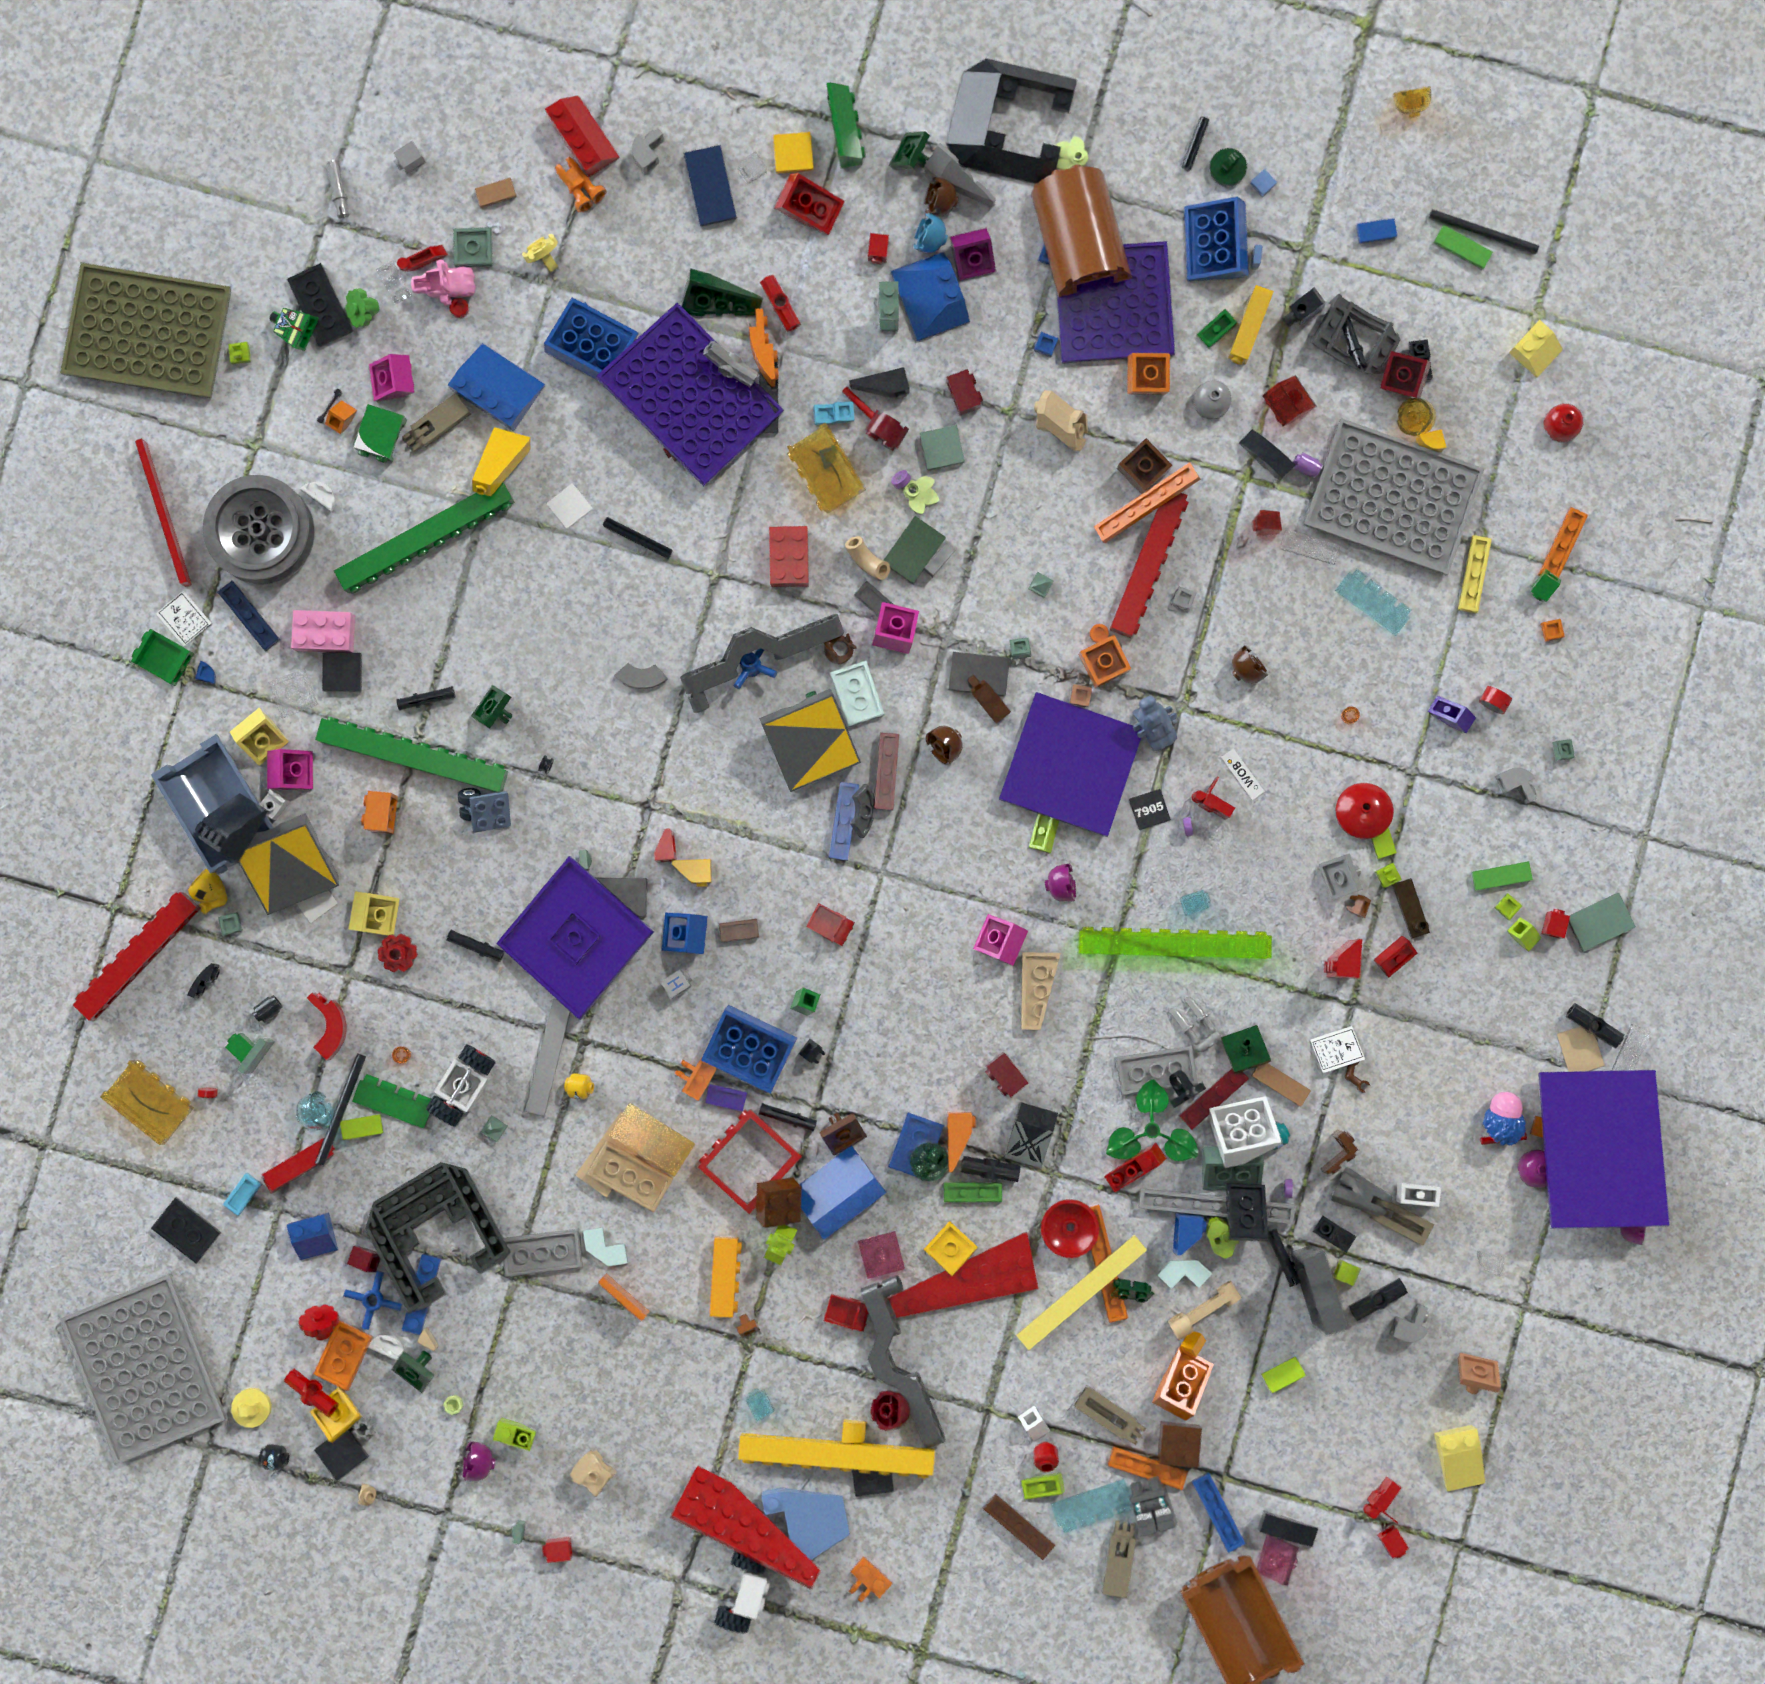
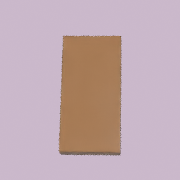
M511 178L475 188L481 208L517 197Z

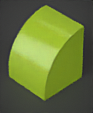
M1521 917L1507 930L1511 937L1528 952L1542 939L1535 927Z
M1339 1259L1333 1278L1354 1286L1361 1268Z

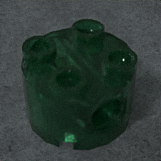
M927 1141L920 1143L913 1149L909 1162L911 1170L916 1177L922 1181L930 1182L944 1176L948 1170L949 1160L942 1146L935 1142Z

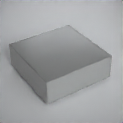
M1179 586L1171 605L1190 611L1197 593Z

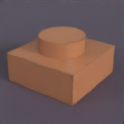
M1073 684L1070 704L1089 707L1092 688Z

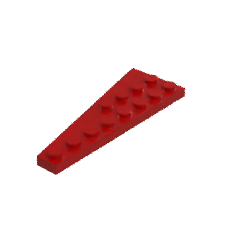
M1023 1232L969 1258L953 1276L945 1270L903 1290V1292L888 1297L896 1318L1039 1289L1028 1234Z

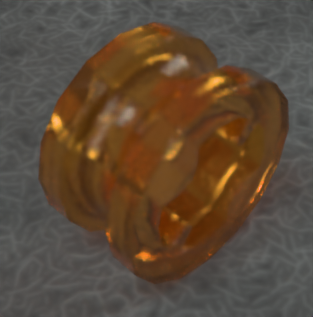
M1353 706L1345 708L1341 713V718L1346 724H1353L1360 717L1359 710ZM1350 711H1353L1355 713L1353 714L1355 715V719L1352 718L1348 720L1346 718L1348 716L1346 715V712L1349 713Z
M399 1046L393 1050L392 1058L396 1063L403 1064L409 1061L411 1052L407 1047ZM400 1049L404 1050L403 1053L406 1052V1057H403V1060H399L400 1057L397 1058V1053H400Z

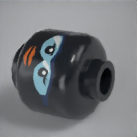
M267 1444L260 1450L259 1464L262 1465L263 1469L281 1471L289 1463L290 1454L287 1453L283 1445Z

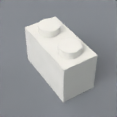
M1397 1182L1396 1202L1439 1207L1441 1187Z

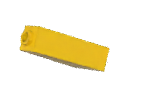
M1255 285L1228 356L1229 359H1232L1233 363L1238 365L1247 363L1274 291Z
M494 427L473 476L472 491L480 495L492 496L529 453L531 437Z

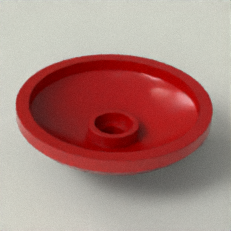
M1357 783L1341 793L1336 803L1335 813L1340 827L1347 834L1359 839H1372L1380 836L1388 829L1393 819L1394 807L1389 795L1379 786L1371 783ZM1363 805H1368L1370 809L1364 810Z
M1065 1199L1056 1202L1045 1212L1041 1222V1234L1044 1243L1053 1253L1065 1258H1076L1088 1253L1094 1247L1099 1236V1222L1096 1214L1087 1204L1075 1199ZM1073 1224L1074 1230L1069 1231L1067 1225Z

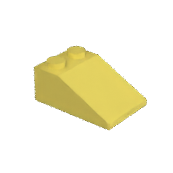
M1473 1425L1434 1433L1446 1490L1452 1491L1484 1484L1483 1458L1477 1428Z

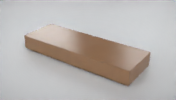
M1268 1063L1257 1066L1251 1075L1300 1107L1311 1092L1310 1089Z

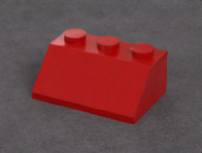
M1363 939L1348 940L1328 957V961L1324 963V973H1327L1326 977L1360 978Z

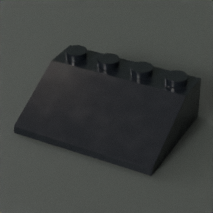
M239 793L204 817L202 822L197 824L194 835L218 852L239 862L269 811Z

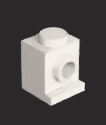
M270 789L260 805L269 811L267 814L268 819L276 820L289 804V801L276 791ZM270 802L273 803L272 809H268L267 807Z

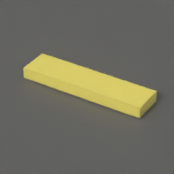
M1475 535L1471 537L1458 610L1478 613L1492 540L1490 538Z

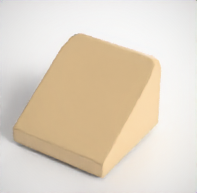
M426 1327L417 1342L435 1351L439 1345L429 1328Z

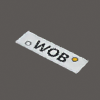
M1234 748L1221 757L1252 800L1265 792Z

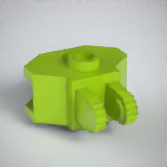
M1217 1216L1210 1218L1206 1227V1233L1214 1253L1224 1259L1231 1257L1239 1241L1229 1240L1228 1222Z
M787 1225L778 1226L775 1233H770L766 1244L769 1246L763 1258L781 1266L786 1254L791 1255L795 1246L792 1241L797 1229Z

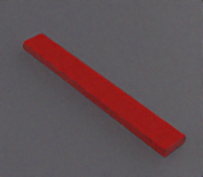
M142 438L135 440L179 583L185 587L190 586L192 583L148 444Z

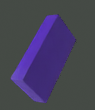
M709 1084L705 1103L743 1111L747 1092Z

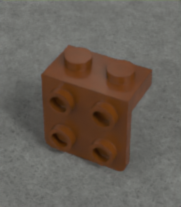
M1336 1130L1331 1134L1343 1150L1321 1167L1322 1172L1333 1175L1341 1169L1340 1165L1344 1161L1349 1162L1356 1157L1355 1153L1358 1149L1353 1144L1355 1140L1349 1132Z

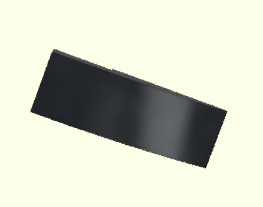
M1253 429L1239 441V444L1279 481L1295 466L1283 452Z
M1263 1510L1258 1530L1262 1533L1313 1547L1319 1529L1318 1527Z

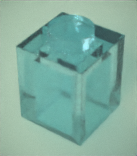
M1204 890L1179 897L1185 916L1209 908L1208 904L1211 903L1208 893H1204Z
M757 1388L748 1393L749 1397L746 1398V1402L756 1421L774 1412L775 1409L764 1389L759 1391Z

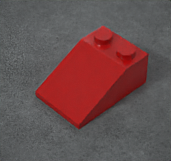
M794 173L789 175L774 209L802 224L829 235L845 201L803 175Z

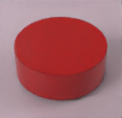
M456 298L451 301L449 309L454 317L464 318L469 313V305L464 299Z
M198 1088L197 1096L201 1098L217 1097L218 1089Z

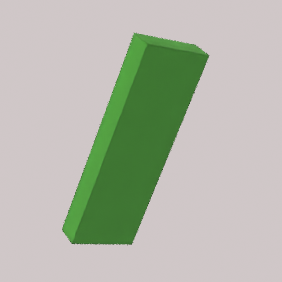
M1445 225L1442 226L1433 242L1482 270L1493 251Z
M1529 861L1471 872L1475 891L1533 880Z
M944 1182V1202H1002V1182Z

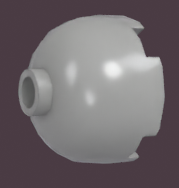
M1209 380L1201 384L1193 397L1197 413L1207 419L1223 416L1229 410L1232 401L1229 388L1223 382L1217 380Z

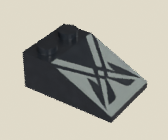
M1020 1102L1004 1158L1042 1168L1058 1112Z

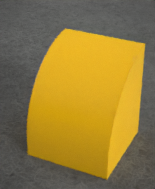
M1442 429L1420 434L1416 438L1419 446L1430 450L1442 452L1446 448Z
M844 1419L841 1442H865L867 1422Z

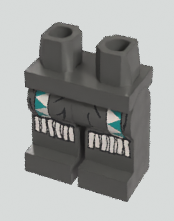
M1158 1476L1148 1479L1149 1489L1144 1490L1141 1481L1132 1482L1130 1485V1501L1140 1536L1156 1533L1157 1530L1160 1532L1176 1528L1178 1523L1166 1485H1162Z

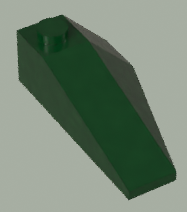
M690 268L681 307L688 314L698 317H705L707 314H716V316H722L723 314L751 316L756 315L755 309H760L763 297L710 273Z

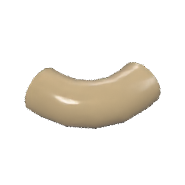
M852 537L846 542L845 547L848 553L863 571L880 580L887 578L890 572L889 563L876 557L868 549L862 537Z

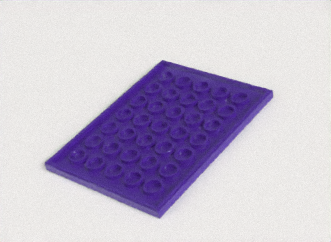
M676 303L596 376V379L704 487L784 412V409L756 381H754L751 387H748L735 378H728L721 374L718 370L719 367L703 355L706 346L715 340ZM768 401L778 409L776 413H774Z
M1656 1070L1539 1072L1551 1229L1670 1226Z

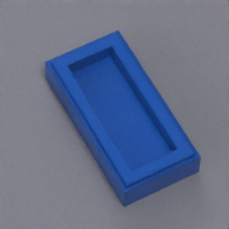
M1395 218L1358 223L1356 225L1359 244L1397 238Z

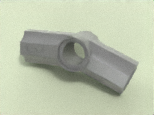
M711 341L704 349L703 355L719 367L718 370L721 374L728 378H735L748 387L753 385L759 372L744 364L740 357L734 353L727 352L715 341Z

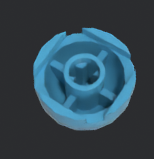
M926 213L927 218H922L914 237L918 241L917 245L914 244L913 247L921 252L932 253L937 251L941 245L944 246L946 244L948 235H946L944 222L937 216Z

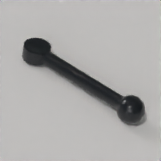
M335 389V395L329 402L328 406L326 407L322 415L317 417L318 423L324 422V417L332 407L333 403L335 402L337 397H340L342 395V391L340 389Z

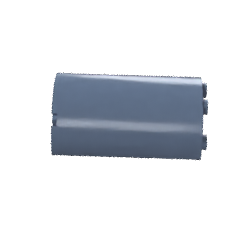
M215 734L200 744L202 748L173 766L165 765L152 773L151 776L210 873L217 872L220 875L238 862L218 852L196 837L194 834L197 824L239 793L258 805L260 804L221 739ZM267 815L256 833L274 828Z

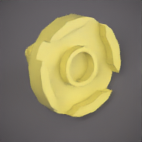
M548 234L549 238L541 237L527 247L528 252H523L522 256L527 263L541 259L547 269L552 272L558 268V265L550 252L557 246L558 240L554 234Z
M248 1388L235 1396L231 1412L238 1424L254 1428L267 1420L271 1413L272 1404L269 1396L259 1388Z

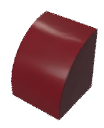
M353 1246L347 1264L364 1272L376 1273L380 1257L376 1251Z

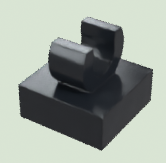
M809 1039L799 1052V1055L811 1064L812 1062L818 1064L817 1055L819 1053L825 1055V1052L820 1045Z

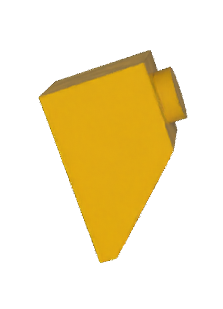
M711 859L672 860V865L691 883L696 884V887H708V883H712Z

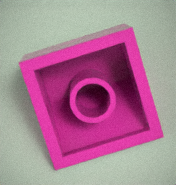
M388 354L369 364L374 401L404 398L414 393L412 366L409 355Z
M882 602L872 645L909 654L919 611Z
M289 749L267 751V789H313V751Z
M988 914L973 949L1014 966L1028 930Z

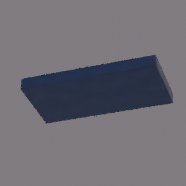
M721 145L684 152L700 227L737 219Z

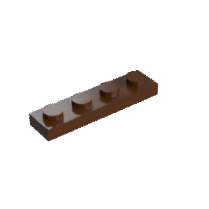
M996 1493L983 1507V1510L1040 1559L1044 1560L1056 1546Z

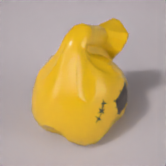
M206 868L188 888L190 897L200 902L201 912L205 915L212 909L224 906L227 903V894L222 879L217 873H210Z

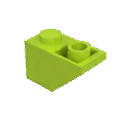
M501 1417L498 1421L493 1440L531 1451L536 1431L522 1423Z

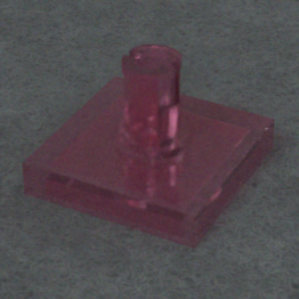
M895 1231L858 1240L867 1279L905 1269Z
M1266 1534L1257 1566L1259 1574L1283 1586H1288L1292 1570L1297 1567L1294 1563L1298 1564L1296 1556L1299 1548L1280 1538Z

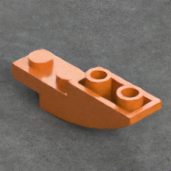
M755 309L756 327H749L752 354L765 380L771 387H775V380H779L778 368H774V362H778L777 350H773V344H769L768 333L764 331V327H768L767 316L763 315V309Z

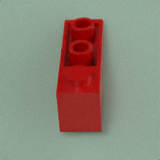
M1155 1142L1104 1177L1113 1191L1116 1192L1157 1168L1167 1158Z

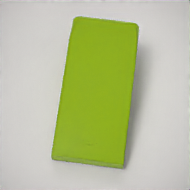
M381 1114L342 1120L340 1124L343 1140L384 1133Z
M1061 1472L1021 1480L1025 1500L1061 1495L1065 1492Z

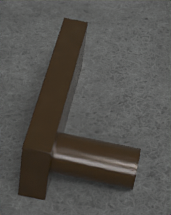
M1412 878L1392 884L1410 939L1430 933L1429 924L1425 919Z

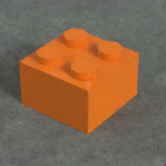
M1132 353L1128 355V394L1165 395L1170 392V353Z
M1115 635L1080 651L1078 654L1095 688L1131 670Z
M368 791L363 801V805L366 806L365 814L361 818V825L364 826L363 829L370 832L394 834L398 796L388 792Z

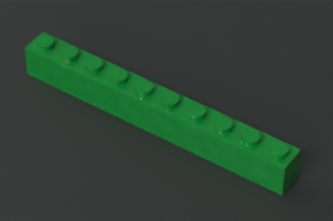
M504 482L492 496L480 495L476 492L335 569L334 573L344 591L347 593L351 592V594L356 593L362 589L361 586L376 582L379 576L383 574L389 575L395 571L394 568L412 562V558L426 555L432 547L438 548L445 544V540L460 536L465 529H473L479 525L478 522L493 518L498 511L510 509L515 501Z
M330 716L327 719L321 718L315 738L318 742L490 791L503 792L508 771L504 770L505 766L496 763H493V766L486 765L485 760L475 758L472 761L467 759V755L456 753V756L449 754V750L438 747V750L430 749L431 745L422 742L419 745L412 744L413 740L401 737V740L394 739L393 734L383 732L380 735L375 733V729L365 727L362 730L357 728V724L347 721L346 725L338 723L339 719Z

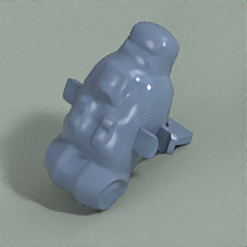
M1147 696L1139 702V708L1133 711V715L1139 722L1134 725L1133 730L1138 731L1142 729L1137 735L1139 738L1146 736L1153 751L1163 750L1165 747L1172 745L1177 739V734L1171 721L1177 718V714L1172 713L1168 715L1173 710L1171 706L1164 708L1159 702H1156L1153 696Z

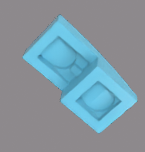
M834 402L833 404L813 406L815 425L855 421L853 402Z

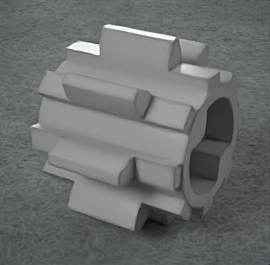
M362 1416L358 1422L353 1424L355 1429L352 1433L358 1435L357 1440L361 1437L368 1440L370 1434L374 1435L376 1433L373 1427L377 1423L370 1421L371 1416L367 1419ZM363 1424L368 1427L365 1432L360 1428Z

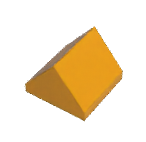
M1193 1331L1184 1338L1180 1347L1197 1357L1206 1339L1202 1333Z

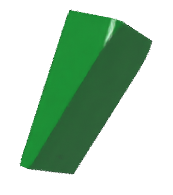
M1224 309L1199 331L1197 336L1210 348L1231 331L1238 322Z

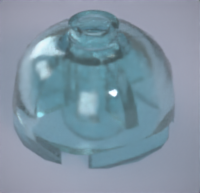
M320 1091L304 1096L297 1105V1121L310 1131H320L328 1128L334 1115L331 1104H326L324 1100L327 1097Z

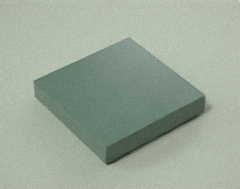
M491 227L453 228L455 267L493 266Z
M957 425L920 433L928 471L965 463Z
M259 1038L238 1067V1071L242 1074L253 1073L275 1041L270 1038Z

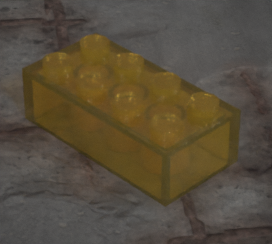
M632 1103L628 1104L609 1134L616 1141L674 1177L695 1146L694 1142Z

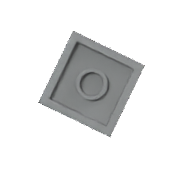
M1350 853L1319 864L1331 900L1363 890L1359 880L1361 871L1356 872L1360 868L1353 864Z

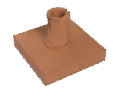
M1459 1353L1460 1384L1466 1385V1390L1471 1394H1477L1479 1389L1499 1393L1501 1384L1498 1361Z

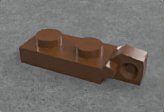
M974 674L968 678L969 683L973 686L970 689L972 695L996 724L1011 713V710L984 679L980 682Z

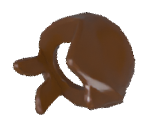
M848 633L846 637L841 635L824 642L825 656L834 664L845 663L853 656L854 649H857ZM838 641L844 642L847 645L848 651L843 656H838L833 649V645Z

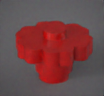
M401 933L396 937L394 934H391L382 940V947L377 951L378 960L384 962V968L391 972H396L398 969L404 972L413 966V959L418 956L417 946L411 944L412 939L409 936Z
M327 1304L320 1307L312 1306L305 1310V1315L299 1317V1328L304 1332L305 1336L315 1337L319 1341L326 1340L330 1337L333 1327L339 1324L338 1312L334 1311L333 1306Z

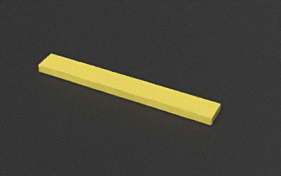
M1133 1235L1016 1334V1336L1028 1350L1033 1348L1147 1251L1145 1246Z

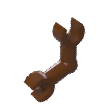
M1359 1062L1348 1065L1345 1079L1357 1086L1359 1092L1366 1093L1361 1089V1084L1365 1083L1371 1086L1370 1083L1354 1076L1355 1066Z

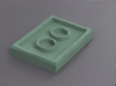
M1619 892L1569 915V925L1582 952L1636 927Z

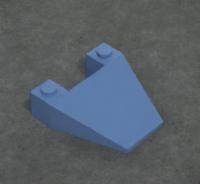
M782 1487L762 1491L761 1496L765 1515L784 1511L789 1539L810 1560L850 1535L842 1495Z

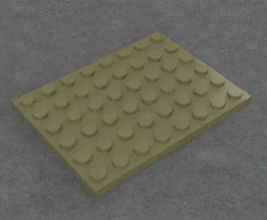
M81 262L60 373L62 375L212 399L232 288L230 286Z

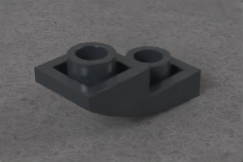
M1428 339L1410 341L1408 343L1409 356L1430 361L1431 354ZM1431 365L1426 381H1430L1433 378Z
M217 963L209 964L197 976L187 996L192 998L202 996L206 989L205 982L213 983L214 980H217L220 974V969H218L220 965Z
M1323 1215L1313 1230V1233L1345 1253L1348 1252L1356 1239L1355 1235Z

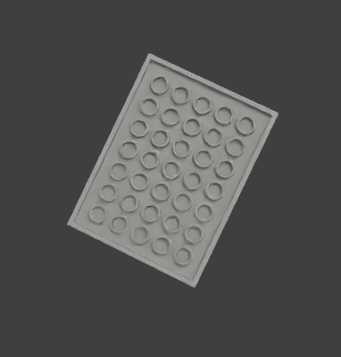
M1341 418L1303 525L1447 576L1484 468Z
M171 1274L60 1318L115 1464L129 1460L227 1419Z

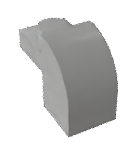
M659 128L648 132L645 139L638 134L632 143L635 163L644 174L659 164L658 156L653 151L656 146L664 141L663 133Z
M1512 768L1495 776L1503 793L1517 787L1525 804L1537 799L1534 786L1529 784V781L1535 779V777L1528 770Z
M1417 1303L1411 1321L1395 1316L1389 1334L1406 1342H1415L1422 1339L1429 1330L1422 1326L1428 1319V1308Z

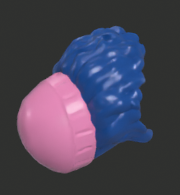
M1500 1092L1492 1098L1490 1108L1485 1112L1483 1126L1487 1129L1490 1137L1496 1143L1500 1142L1502 1146L1505 1144L1512 1146L1520 1141L1521 1137L1525 1136L1526 1121L1522 1115L1523 1106L1520 1098L1511 1092Z

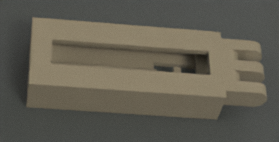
M454 393L410 426L412 430L403 435L402 439L406 441L412 438L406 444L408 447H411L416 443L411 448V451L415 453L424 446L428 447L470 416L471 412L459 396ZM432 424L435 430L425 437L424 433L430 431L428 426Z
M1377 1198L1375 1205L1384 1206L1393 1211L1391 1219L1363 1211L1370 1215L1369 1218L1422 1246H1424L1434 1226L1433 1223L1397 1204L1382 1201L1380 1198Z
M1086 1385L1074 1404L1075 1408L1121 1439L1124 1440L1126 1438L1135 1445L1138 1441L1132 1438V1435L1134 1434L1138 1438L1142 1436L1136 1429L1139 1428L1143 1432L1146 1430L1144 1426L1136 1422L1137 1419L1088 1385ZM1114 1414L1120 1417L1117 1419L1116 1423L1121 1425L1122 1428H1119L1118 1426L1110 1422Z
M1116 1520L1114 1532L1110 1535L1102 1594L1127 1598L1136 1538L1133 1537L1135 1523H1131L1130 1530H1127V1522H1123L1122 1529H1119L1120 1521ZM1117 1543H1120L1119 1551H1125L1124 1557L1115 1556Z

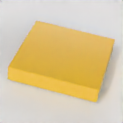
M811 132L773 135L776 174L814 171Z
M949 1221L923 1250L953 1276L978 1247Z
M337 1387L329 1394L332 1399L339 1403L338 1409L333 1415L327 1417L316 1407L310 1411L329 1442L332 1443L362 1417L345 1390Z

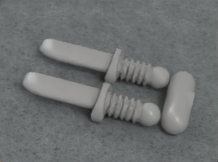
M1186 997L1184 1000L1197 1016V1023H1203L1208 1032L1212 1034L1200 1043V1039L1191 1030L1194 1025H1189L1177 1009L1171 1008L1169 1012L1183 1029L1181 1031L1182 1035L1186 1033L1191 1041H1193V1044L1198 1045L1197 1050L1203 1052L1219 1041L1221 1034L1215 1032V1027L1208 1020L1209 1013L1204 1014L1193 998Z

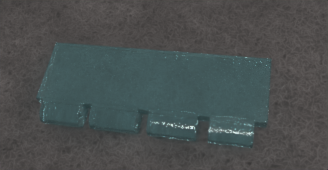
M1356 569L1353 574L1349 572L1335 591L1394 636H1397L1410 619L1407 615L1411 609L1402 602L1395 607L1394 604L1398 599L1386 590L1380 596L1378 593L1382 590V587L1372 579L1366 584L1363 583L1367 576L1360 570Z
M1125 1479L1056 1501L1051 1503V1507L1058 1527L1062 1526L1064 1533L1077 1529L1075 1523L1077 1520H1079L1080 1526L1083 1527L1096 1522L1095 1514H1097L1099 1521L1113 1517L1112 1508H1116L1118 1515L1131 1511L1129 1506L1131 1501Z

